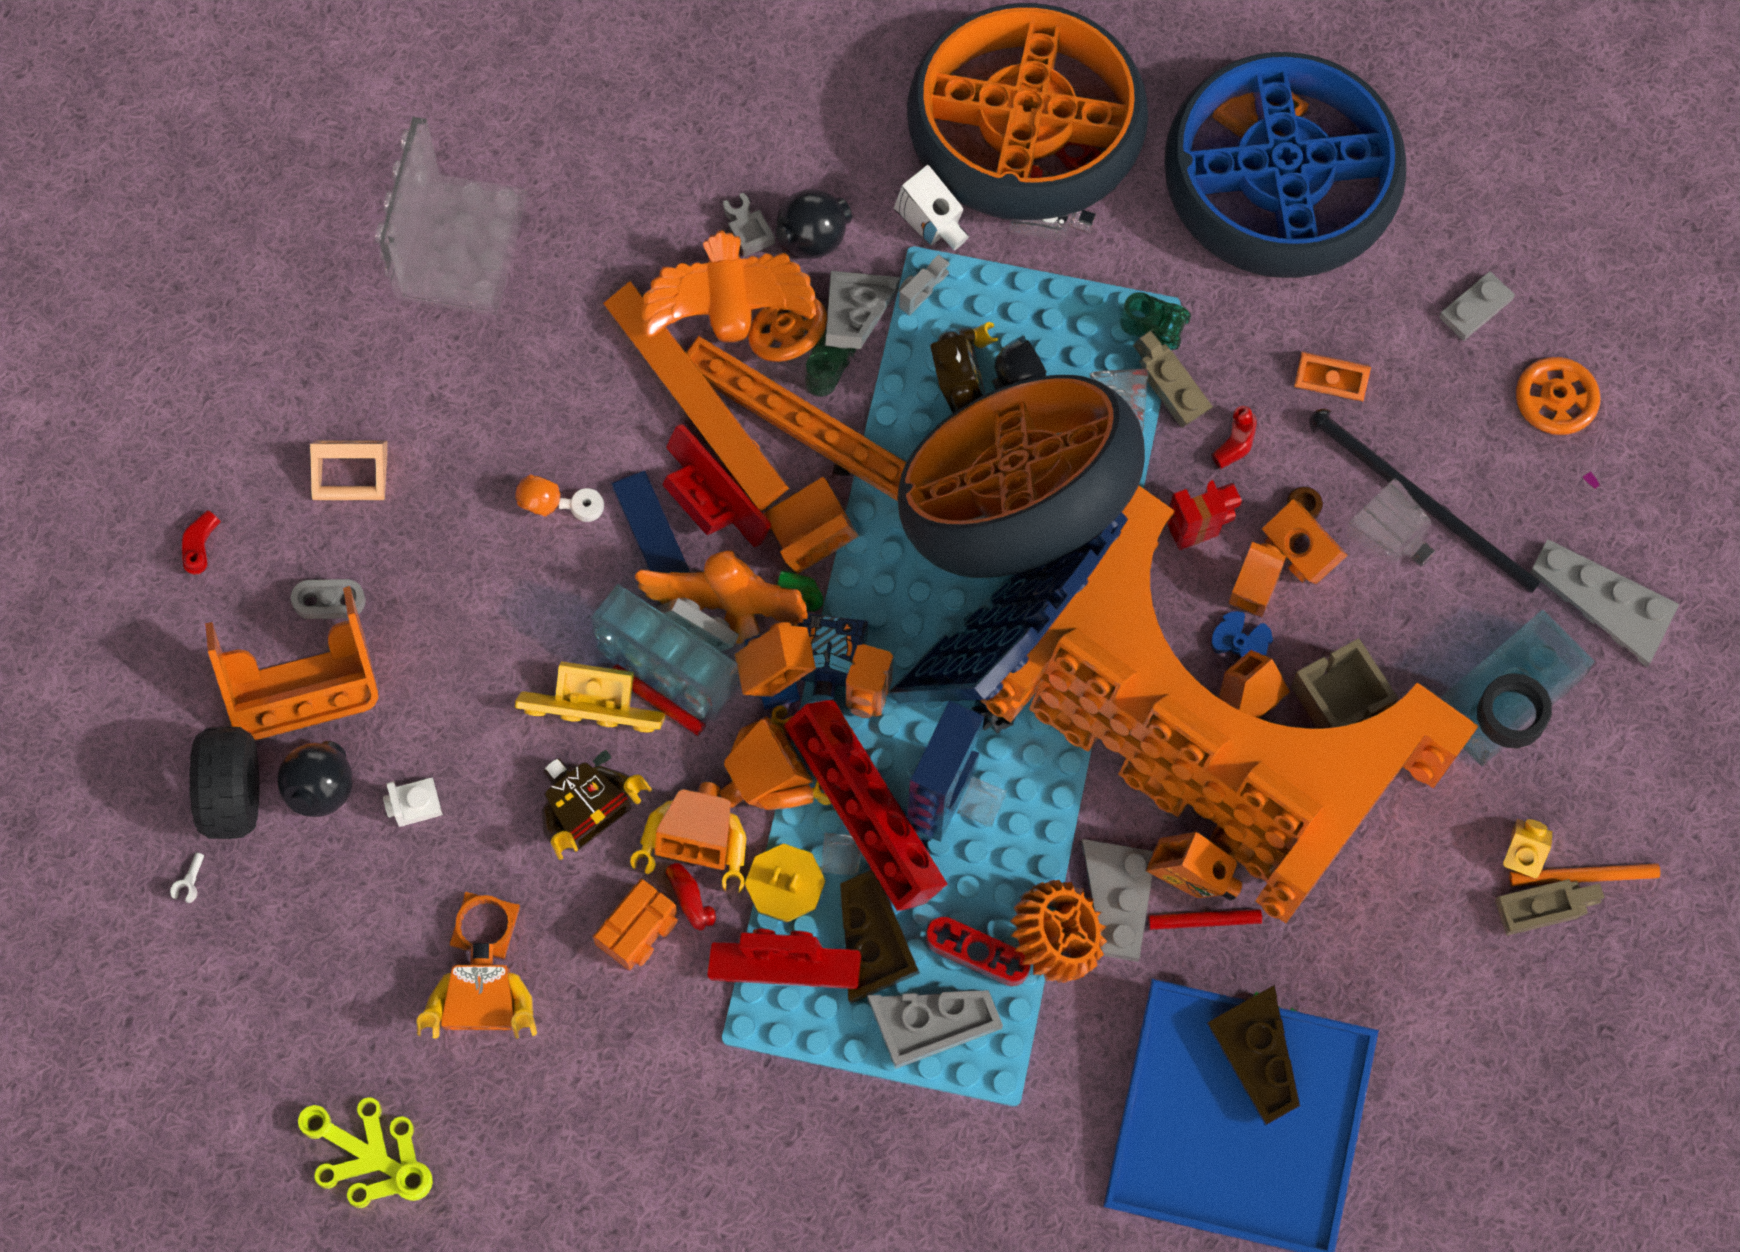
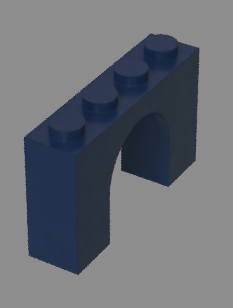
M952 701L948 702L910 779L907 819L918 837L926 841H931L933 838L941 842L978 765L979 753L973 751V748L983 729L984 716Z

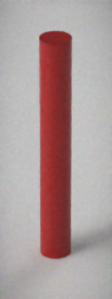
M618 663L612 668L616 670L628 671ZM633 675L632 691L696 736L701 734L706 727L704 722Z
M1261 909L1148 915L1149 930L1262 924Z

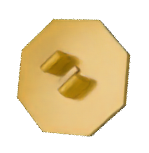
M783 843L755 856L745 881V887L759 914L787 923L816 909L826 880L811 852Z

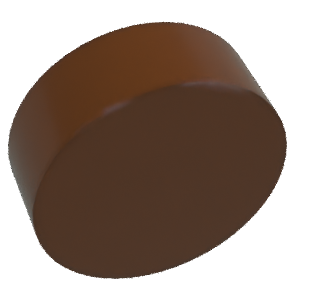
M1298 487L1291 491L1286 505L1294 499L1301 503L1316 520L1323 507V500L1320 494L1310 487Z

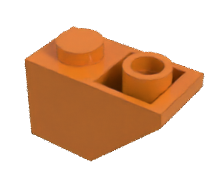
M1252 542L1228 604L1262 617L1279 580L1286 555L1281 554L1280 550L1273 545Z
M1250 650L1224 673L1219 699L1250 716L1260 718L1267 711L1275 708L1290 690L1273 659Z

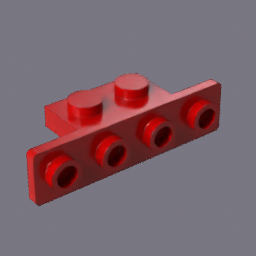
M683 424L676 426L666 448L683 468L666 476L662 484L664 488L707 536L733 523L753 547L761 545L771 528L770 521L699 443L697 438Z
M759 928L754 929L753 933H741L740 943L713 942L711 944L707 976L711 981L856 989L859 981L861 953L858 950L823 948L817 937H813L812 933L806 931H791L790 935H776L772 930Z

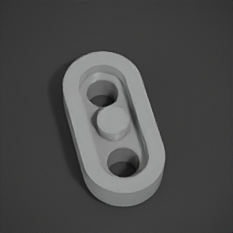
M350 579L305 580L298 583L291 592V603L295 612L305 619L348 618L346 606L341 604L342 599L345 598L344 587H351L358 614L364 609L366 598L362 587ZM308 598H317L315 605H305V601Z

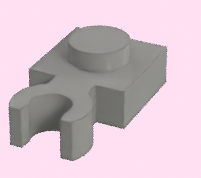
M741 193L739 195L742 207L734 209L727 200L723 201L725 216L732 220V222L728 223L729 231L734 236L740 237L741 244L739 250L743 257H746L775 244V237L760 210L750 213L749 198L746 194Z
M938 255L932 260L926 270L923 268L915 277L912 275L907 277L899 288V308L910 316L933 293V287L946 278L949 274L946 268L950 263Z

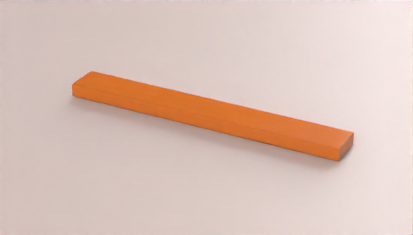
M629 281L607 299L603 304L757 508L763 511L790 489L668 328L665 327L653 337L645 334L644 319L641 314L644 306L643 296L635 285Z
M698 336L686 351L687 355L715 390L898 501L899 482L906 464L904 460L702 337Z

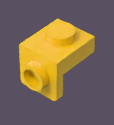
M1517 818L1512 830L1510 846L1503 860V866L1527 876L1538 878L1551 849L1552 831L1547 830V826L1533 819L1523 821Z

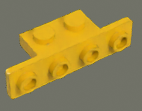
M563 661L559 664L556 696L522 691L515 700V708L524 709V713L528 715L543 716L546 713L560 715V718L573 722L581 721L582 718L596 720L598 725L605 727H615L618 724L631 725L634 730L639 732H653L655 729H660L665 721V713L630 707L634 672Z

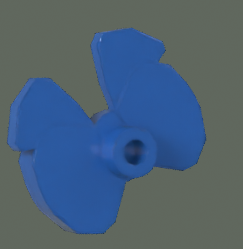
M1232 611L1223 616V621L1216 627L1211 639V648L1214 653L1221 654L1232 651L1234 654L1239 655L1241 659L1250 650L1266 656L1268 644L1273 642L1271 629L1265 623H1260L1247 636L1241 633L1245 620L1243 612Z

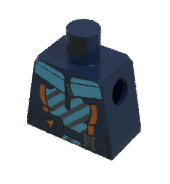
M808 614V619H803L804 622L798 623V627L808 628L816 669L802 677L801 680L814 683L812 694L814 700L819 702L833 700L836 685L846 687V678L852 665L857 645L866 644L868 621Z

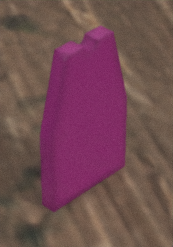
M1591 471L1583 476L1584 480L1596 489L1600 486Z

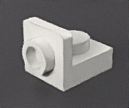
M433 777L396 787L394 781L386 783L389 795L383 796L387 816L388 818L395 816L399 827L443 815Z

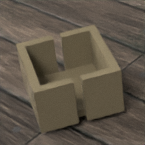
M1359 638L1332 652L1328 661L1323 657L1297 671L1291 685L1292 690L1318 729L1341 727L1364 721L1380 714L1399 700Z

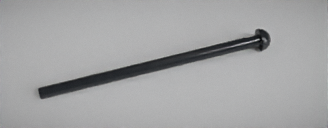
M1321 408L1311 414L1309 425L1314 433L1320 428L1528 591L1533 593L1541 582L1456 517L1446 506L1438 503L1393 468L1387 461L1329 417L1332 411Z

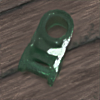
M1136 292L1129 295L1125 300L1120 316V325L1126 333L1139 338L1151 331L1161 345L1166 344L1170 350H1176L1182 343L1180 336L1184 325L1188 324L1191 320V313L1180 305L1165 302L1146 293ZM1131 311H1140L1145 317H1136L1132 315Z
M826 329L806 362V388L811 394L819 397L827 396L835 390L845 368L851 362L848 360L849 356L853 357L856 352V348L842 349L835 346H825Z

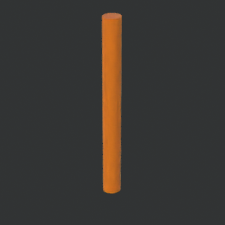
M1658 863L1541 870L1538 878H1533L1517 871L1509 872L1510 886L1545 885L1570 879V882L1578 881V883L1660 878V866Z

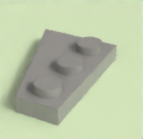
M831 271L825 346H835L842 349H861L897 293L900 277Z
M1082 839L1081 844L1085 857L1091 897L1094 898L1093 908L1094 911L1102 912L1098 917L1099 923L1107 926L1101 932V936L1107 940L1100 947L1104 953L1103 956L1139 962L1152 874L1148 873L1146 869L1154 851Z
M989 990L942 992V994L933 995L911 993L902 994V996L882 997V995H868L870 1007L895 1069L1001 1030L1003 1027Z

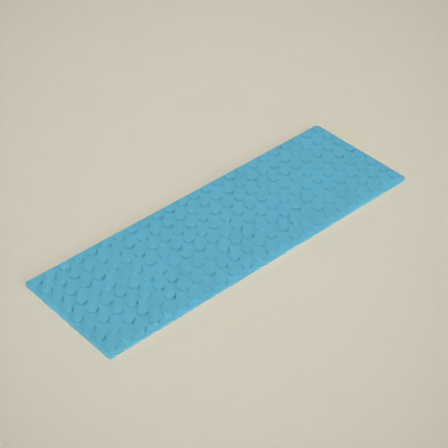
M916 246L910 247L907 251L899 288L910 275L915 277L923 268L926 270L932 260L938 255L950 263L946 268L949 274L943 281L933 287V293L910 316L899 308L900 292L898 289L864 437L907 462L919 443L938 424L953 414L939 386L930 344L937 342L940 334L946 329L965 327L974 329L986 322H992L995 327L987 331L992 338H998V340L984 348H977L974 343L972 344L975 349L985 394L995 390L991 381L997 378L994 369L996 356L1003 347L1022 335L1025 336V339L1031 343L1047 371L1045 373L1046 376L1077 375L1094 379L1110 388L1117 389L1116 393L1125 395L1122 398L1129 404L1132 410V387L1134 385L1135 387L1137 385H1145L1144 391L1137 392L1133 397V404L1137 411L1138 409L1143 410L1142 421L1139 418L1138 420L1145 446V462L1139 486L1144 489L1161 400L1142 375L1141 371L1143 368L1139 362L1142 358L1133 347V344L1151 331L1161 345L1166 344L1172 350L1181 305L1180 300L1176 297ZM854 475L846 514L859 537L836 551L822 615L868 621V637L865 645L889 651L893 655V674L890 691L945 634L951 637L958 631L963 632L966 629L963 619L970 612H975L984 605L990 608L992 604L988 601L989 596L1012 575L993 578H970L947 572L933 565L916 550L907 538L899 516L898 501ZM813 682L805 683L799 710L807 703L819 702L812 698ZM836 685L834 701L907 817L910 779L949 701L897 703L888 693L881 716L861 718L852 714L846 706V687ZM1035 694L1018 713L1013 726L1002 729L998 734L991 727L987 730L982 729L973 748V751L979 753L978 765L941 842L933 838L931 841L920 838L948 885L926 904L901 911L896 910L888 897L920 974L872 995H882V997L902 996V994L911 993L933 995L942 994V992L989 990L1003 1024L1001 1030L895 1069L870 1007L868 997L850 1004L848 989L735 982L722 1034L723 1043L727 1046L1003 1105L1018 1106L1022 1099L1045 984L1044 975H1033V964H1031L1028 977L1022 984L1018 986L1004 985L933 952L927 945V929L934 919L949 917L1015 948L1019 946L1018 939L1011 937L1014 931L1017 930V927L1010 920L1017 915L1013 907L1021 901L1020 896L1042 882L1046 883L1051 880H1060L1061 883L1065 882L1092 748L1087 752L1081 747L1072 745L1057 729L1039 721L1035 714L1029 710ZM975 700L952 701L970 710L975 706ZM792 740L791 745L813 780L809 785L811 788L815 787L817 779ZM815 798L811 804L787 809H776L766 851L784 843L811 852L826 882L816 909L787 923L759 914L753 903L747 933H753L754 929L759 928L772 930L776 935H790L791 931H806L812 933L813 937H817L823 948L846 949L840 883L872 869L832 804L823 805ZM1047 905L1049 910H1057L1055 907ZM944 928L942 932H934L938 935V943L943 944L946 939L957 943L955 951L961 953L962 943L967 936L961 934L959 942L949 936L950 930L948 928ZM975 942L969 945L967 953L971 959L982 961L988 957L989 950L985 944ZM996 950L994 960L989 967L995 969L996 963L999 962L1007 967L1006 973L1013 976L1015 971L1022 973L1023 970L1018 968V960L1013 959L1010 964L1000 961L999 956L1002 952Z

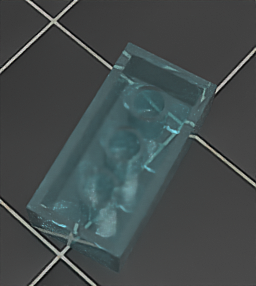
M619 584L614 587L591 617L597 643L596 647L602 654L610 659H614L617 656L626 662V668L630 672H634L635 676L640 679H644L646 676L657 683L655 687L667 698L673 699L676 696L684 701L686 709L699 719H703L706 716L714 722L740 688L738 663Z
M1541 610L1441 696L1440 699L1479 726L1464 746V749L1483 767L1504 748L1492 742L1481 731L1477 720V705L1486 687L1493 680L1509 673L1525 674L1537 680L1547 690L1553 706L1586 677L1595 661L1544 610ZM1503 692L1493 702L1495 718L1503 726L1511 730H1525L1536 718V710L1533 703L1526 696L1517 692Z

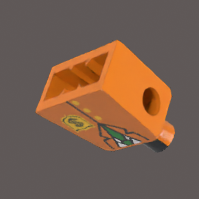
M1197 832L1159 838L1146 869L1148 873L1196 898L1223 896L1232 901L1239 895L1242 889V882L1233 877L1237 866L1236 860Z

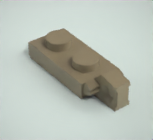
M1151 331L1133 344V347L1142 358L1139 361L1143 368L1141 371L1142 375L1180 427L1184 428L1213 407L1173 351L1166 344L1161 345Z
M1570 879L1502 895L1497 897L1495 902L1505 934L1508 936L1578 919L1580 916L1587 915L1586 907L1600 904L1601 900L1605 897L1600 883L1579 888L1578 881L1570 882Z

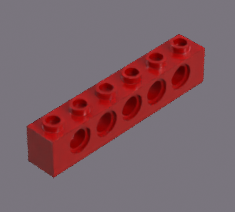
M834 699L805 704L784 724L787 732L896 910L901 911L926 904L948 885Z

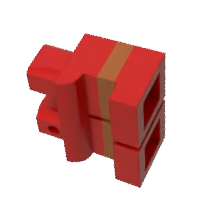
M1211 480L1207 484L1204 494L1193 498L1190 497L1187 489L1173 493L1169 507L1174 510V513L1166 524L1179 551L1219 536L1222 525L1235 520L1234 508L1239 507L1242 500L1233 483L1217 488L1214 481Z

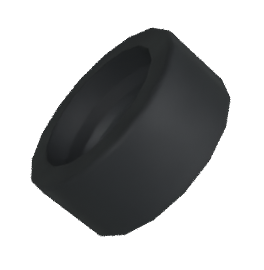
M1509 673L1497 677L1486 687L1477 705V720L1481 731L1492 742L1505 748L1518 749L1531 745L1541 737L1552 717V702L1547 690L1537 680L1525 674ZM1506 691L1517 692L1526 696L1533 703L1536 710V718L1533 724L1525 730H1511L1503 726L1493 714V702L1497 696Z

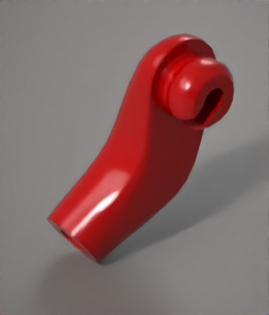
M1239 406L1233 411L1230 437L1211 454L1212 460L1220 470L1245 457L1252 448L1257 419L1252 410L1247 406Z
M206 510L192 522L182 535L183 567L192 575L201 574L206 570L208 565L205 548L206 541L214 529L221 523L209 510Z
M680 863L668 866L666 876L692 927L702 931L705 929V926L714 925L716 922L715 910L709 905L703 907L699 887L693 876Z

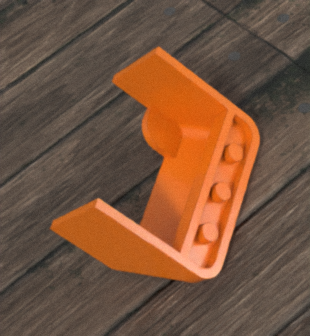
M350 586L343 588L349 620L337 623L330 629L328 633L330 652L259 670L255 657L246 650L237 649L222 653L213 622L205 623L208 654L232 727H242V729L251 733L254 740H259L365 712L375 706L378 700L377 684Z

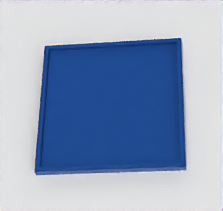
M1152 979L1103 1207L1295 1252H1335L1379 1030L1279 1008L1300 1106L1265 1126L1206 1024L1246 1000Z

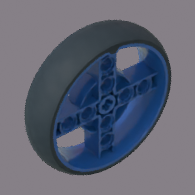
M1294 52L1262 53L1241 58L1216 70L1199 83L1184 100L1171 124L1165 145L1164 166L1166 184L1173 206L1185 227L1204 248L1216 257L1241 270L1258 275L1278 278H1300L1325 273L1347 264L1364 253L1382 236L1393 220L1404 194L1406 182L1405 146L1399 127L1389 107L1380 95L1358 75L1339 64L1313 55ZM1253 92L1258 122L1247 130L1237 147L1191 151L1198 129L1213 114L1214 110L1235 96L1238 98ZM1291 92L1311 97L1330 105L1349 118L1363 134L1329 138L1318 125L1308 119L1295 115ZM1269 102H1275L1279 104V106H1273L1269 104ZM1280 131L1285 136H1278L1274 132ZM1348 155H1354L1359 159H1351L1348 157ZM1314 159H1321L1325 163H1318ZM1250 165L1256 167L1257 169L1250 170L1245 166ZM1211 169H1219L1223 173H1215ZM1379 177L1375 197L1368 209L1358 219L1344 228L1318 237L1313 206L1320 202L1328 193L1334 181ZM1242 191L1253 204L1266 211L1275 213L1279 238L1259 234L1238 225L1222 214L1208 200L1205 194ZM1291 192L1297 197H1289L1285 193ZM1290 223H1298L1303 227L1296 228L1293 227Z

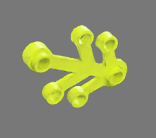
M372 1097L364 1098L357 1106L358 1115L364 1121L368 1144L332 1124L329 1114L321 1106H308L300 1113L298 1125L305 1136L311 1139L324 1137L359 1158L337 1165H320L314 1174L315 1181L320 1187L330 1189L340 1180L375 1171H381L391 1177L368 1186L363 1183L353 1184L347 1192L348 1201L352 1206L364 1208L371 1200L397 1193L405 1200L416 1201L425 1197L431 1190L433 1177L429 1168L416 1160L412 1141L414 1126H412V1122L407 1117H397L390 1124V1133L398 1142L400 1164L387 1156L379 1120L382 1108L376 1099ZM370 1103L376 1105V1112L372 1116H365L362 1111L365 1105ZM315 1117L321 1118L323 1120L321 1128L311 1130L309 1128L310 1121ZM399 1123H407L409 1125L408 1132L404 1135H397L395 1127ZM324 1170H332L334 1172L333 1179L328 1183L320 1181V1175ZM411 1175H418L420 1177V1184L415 1188H409L406 1185V1181ZM358 1189L366 1191V1198L361 1202H355L352 1198L353 1193Z

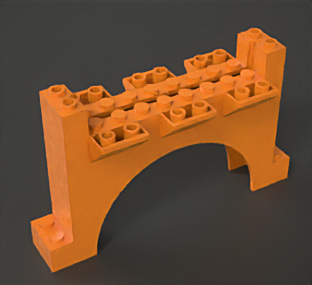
M1138 485L1132 499L1122 511L1128 520L1121 529L1120 536L1111 544L1094 571L1087 578V585L1074 595L1037 645L1027 654L1029 657L1028 662L1017 672H1010L1001 681L1003 687L994 697L989 700H981V702L986 705L992 714L1003 717L1011 723L1035 694L1029 710L1035 714L1039 721L1046 725H1051L1061 732L1069 743L1081 747L1087 752L1090 751L1099 738L1109 750L1120 753L1126 760L1118 775L1123 777L1131 788L1140 790L1153 799L1161 810L1171 812L1179 818L1187 805L1190 804L1201 817L1211 819L1217 826L1209 841L1245 866L1246 870L1253 877L1267 882L1255 902L1262 906L1266 914L1275 919H1280L1286 924L1400 770L1405 768L1416 780L1426 783L1434 789L1479 726L1419 683H1416L1397 703L1376 716L1358 723L1324 729L1288 727L1250 716L1213 695L1185 669L1174 655L1158 624L1152 603L1150 569L1153 552L1159 545L1157 539L1163 527L1173 515L1174 510Z

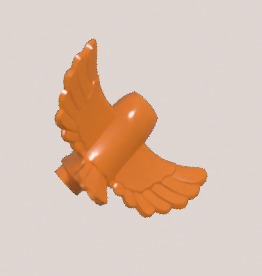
M719 230L716 232V235H710L709 239L703 242V247L709 257L708 263L700 264L695 262L690 266L685 263H679L675 268L669 266L662 267L660 276L651 281V289L643 295L644 306L641 314L644 319V331L647 336L653 337L669 324L693 315H709L711 327L718 340L721 342H738L748 336L751 328V310L757 308L777 307L794 311L808 319H812L816 314L815 292L810 286V277L806 273L801 272L799 264L791 262L786 253H780L776 256L765 253L760 258L750 256L748 259H741L739 256L740 237L734 236L732 233L726 234L723 230Z
M731 550L711 555L705 563L704 572L663 573L640 569L635 574V579L639 582L638 588L646 593L647 598L659 600L661 604L676 598H687L697 603L700 607L699 610H703L706 607L711 610L716 608L724 609L726 611L724 620L730 624L729 629L739 634L736 640L737 644H742L744 640L759 634L760 628L755 614H763L765 617L772 616L779 622L791 623V626L803 623V619H808L807 606L802 600L799 590L781 588L778 585L764 582L761 577L754 574L745 562L737 559Z

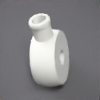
M584 488L577 491L572 499L560 498L559 509H570L578 520L591 522L601 516L604 510V500L597 491ZM586 503H590V504H591V505L588 506V507L584 506V504H586Z

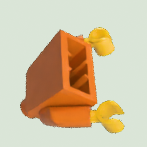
M776 706L772 711V718L764 717L739 730L731 748V753L724 761V766L730 774L732 781L719 791L721 798H726L731 802V808H734L743 800L750 805L765 810L787 809L811 804L815 798L823 805L831 804L827 795L820 791L822 787L818 781L815 787H810L809 784L813 780L785 735L788 732L784 724L793 717L790 716L785 720H780L787 715L786 707Z

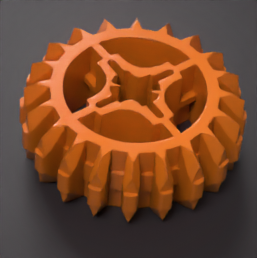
M1051 880L1033 886L1032 889L1020 896L1021 901L1013 907L1017 915L1010 920L1017 927V930L1014 931L1011 937L1019 941V946L1015 951L1024 953L1025 959L1023 964H1033V975L1043 974L1045 981L1056 980L1058 983H1066L1084 977L1085 974L1097 967V960L1104 955L1100 947L1107 942L1101 936V932L1107 926L1099 923L1098 917L1102 912L1094 911L1092 907L1094 898H1084V888L1074 889L1072 882L1061 883L1060 880ZM1047 905L1055 907L1057 910L1051 911L1047 908ZM1066 951L1071 956L1069 958L1061 955V952Z

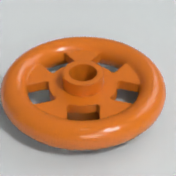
M815 298L816 314L812 319L803 320L802 316L794 311L779 315L785 309L777 307L762 308L751 323L748 333L750 348L758 357L772 362L788 361L805 354L818 343L825 332L827 312L824 305ZM766 325H771L769 333H763ZM774 340L781 343L780 348L770 346Z
M1547 357L1532 363L1523 371L1516 386V401L1523 417L1535 428L1553 435H1568L1584 429L1596 417L1600 407V390L1594 376L1580 363L1564 357ZM1562 371L1563 379L1555 378L1549 380L1547 372ZM1579 381L1585 393L1576 395V390L1571 383ZM1532 384L1542 386L1540 397L1530 395ZM1560 390L1564 393L1565 397H1556L1553 391ZM1576 404L1582 412L1575 418H1572L1566 411ZM1542 406L1556 412L1553 420L1539 413Z

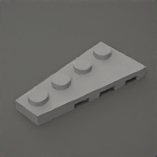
M1548 539L1530 572L1564 601L1570 602L1579 609L1583 616L1591 623H1596L1612 636L1611 639L1622 648L1626 647L1637 656V660L1646 667L1650 665L1679 606L1678 603Z

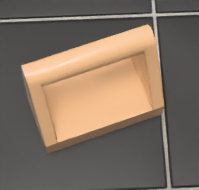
M316 440L311 443L312 500H385L387 440ZM323 458H375L376 486H321Z

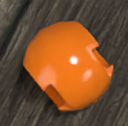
M530 474L522 478L516 486L515 499L517 505L544 517L552 514L560 503L561 493L558 485L539 476Z

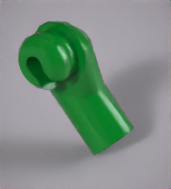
M781 571L778 586L799 590L809 612H815L822 607L823 595L813 578Z

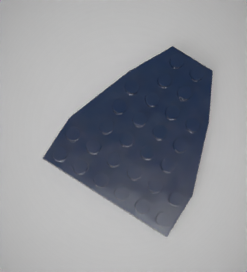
M1121 512L1097 536L1071 553L1043 566L1012 575L989 596L988 601L992 604L990 608L984 605L975 612H970L963 619L965 621L964 626L966 627L963 632L958 631L951 637L945 634L888 693L897 703L989 700L994 697L1003 687L1001 681L1010 672H1017L1028 662L1029 657L1027 654L1037 645L1074 595L1087 585V578L1094 571L1111 544L1120 536L1121 529L1128 520L1127 517Z

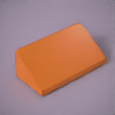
M1301 351L1294 387L1363 402L1371 366Z

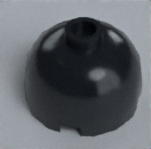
M1024 335L1008 343L998 353L994 364L997 378L991 382L996 390L1015 382L1046 376L1045 373L1047 371Z

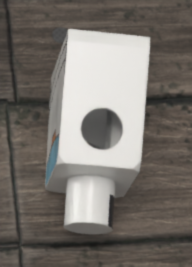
M929 165L925 166L902 185L894 210L930 245L943 238L953 250H956L969 238V235L958 224L963 212L961 204Z

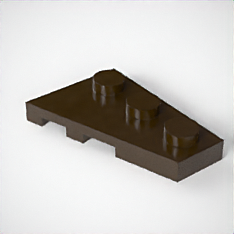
M869 870L840 883L846 949L858 950L861 953L858 987L856 989H848V1000L852 1004L868 997V995L875 994L918 975L920 971L887 894L874 872Z
M1275 985L1206 1023L1265 1126L1300 1106L1291 1060L1287 1050L1283 1022L1279 1012Z

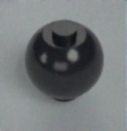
M818 189L798 191L792 194L779 210L776 228L777 239L781 245L799 257L806 259L824 257L832 253L842 242L846 231V224L852 220L851 209L843 198L838 197L835 199L825 191Z
M333 741L308 743L295 748L284 758L278 771L277 785L281 798L294 812L307 817H323L334 813L347 801L353 786V774L351 766L346 759V752L339 744Z

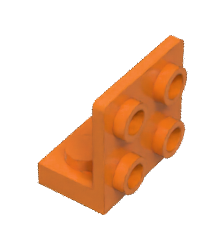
M821 477L764 513L770 521L771 529L783 549L780 551L781 555L797 574L859 537L824 477Z

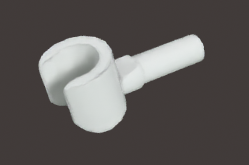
M196 852L184 880L176 881L172 885L170 891L172 898L177 899L179 890L182 887L188 886L189 893L185 901L191 903L195 900L197 889L194 883L204 858L203 854Z

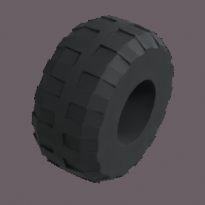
M242 727L206 728L195 736L190 755L189 790L194 825L197 831L208 839L244 838V836L255 829L258 820L260 778L254 737L251 733L242 729Z

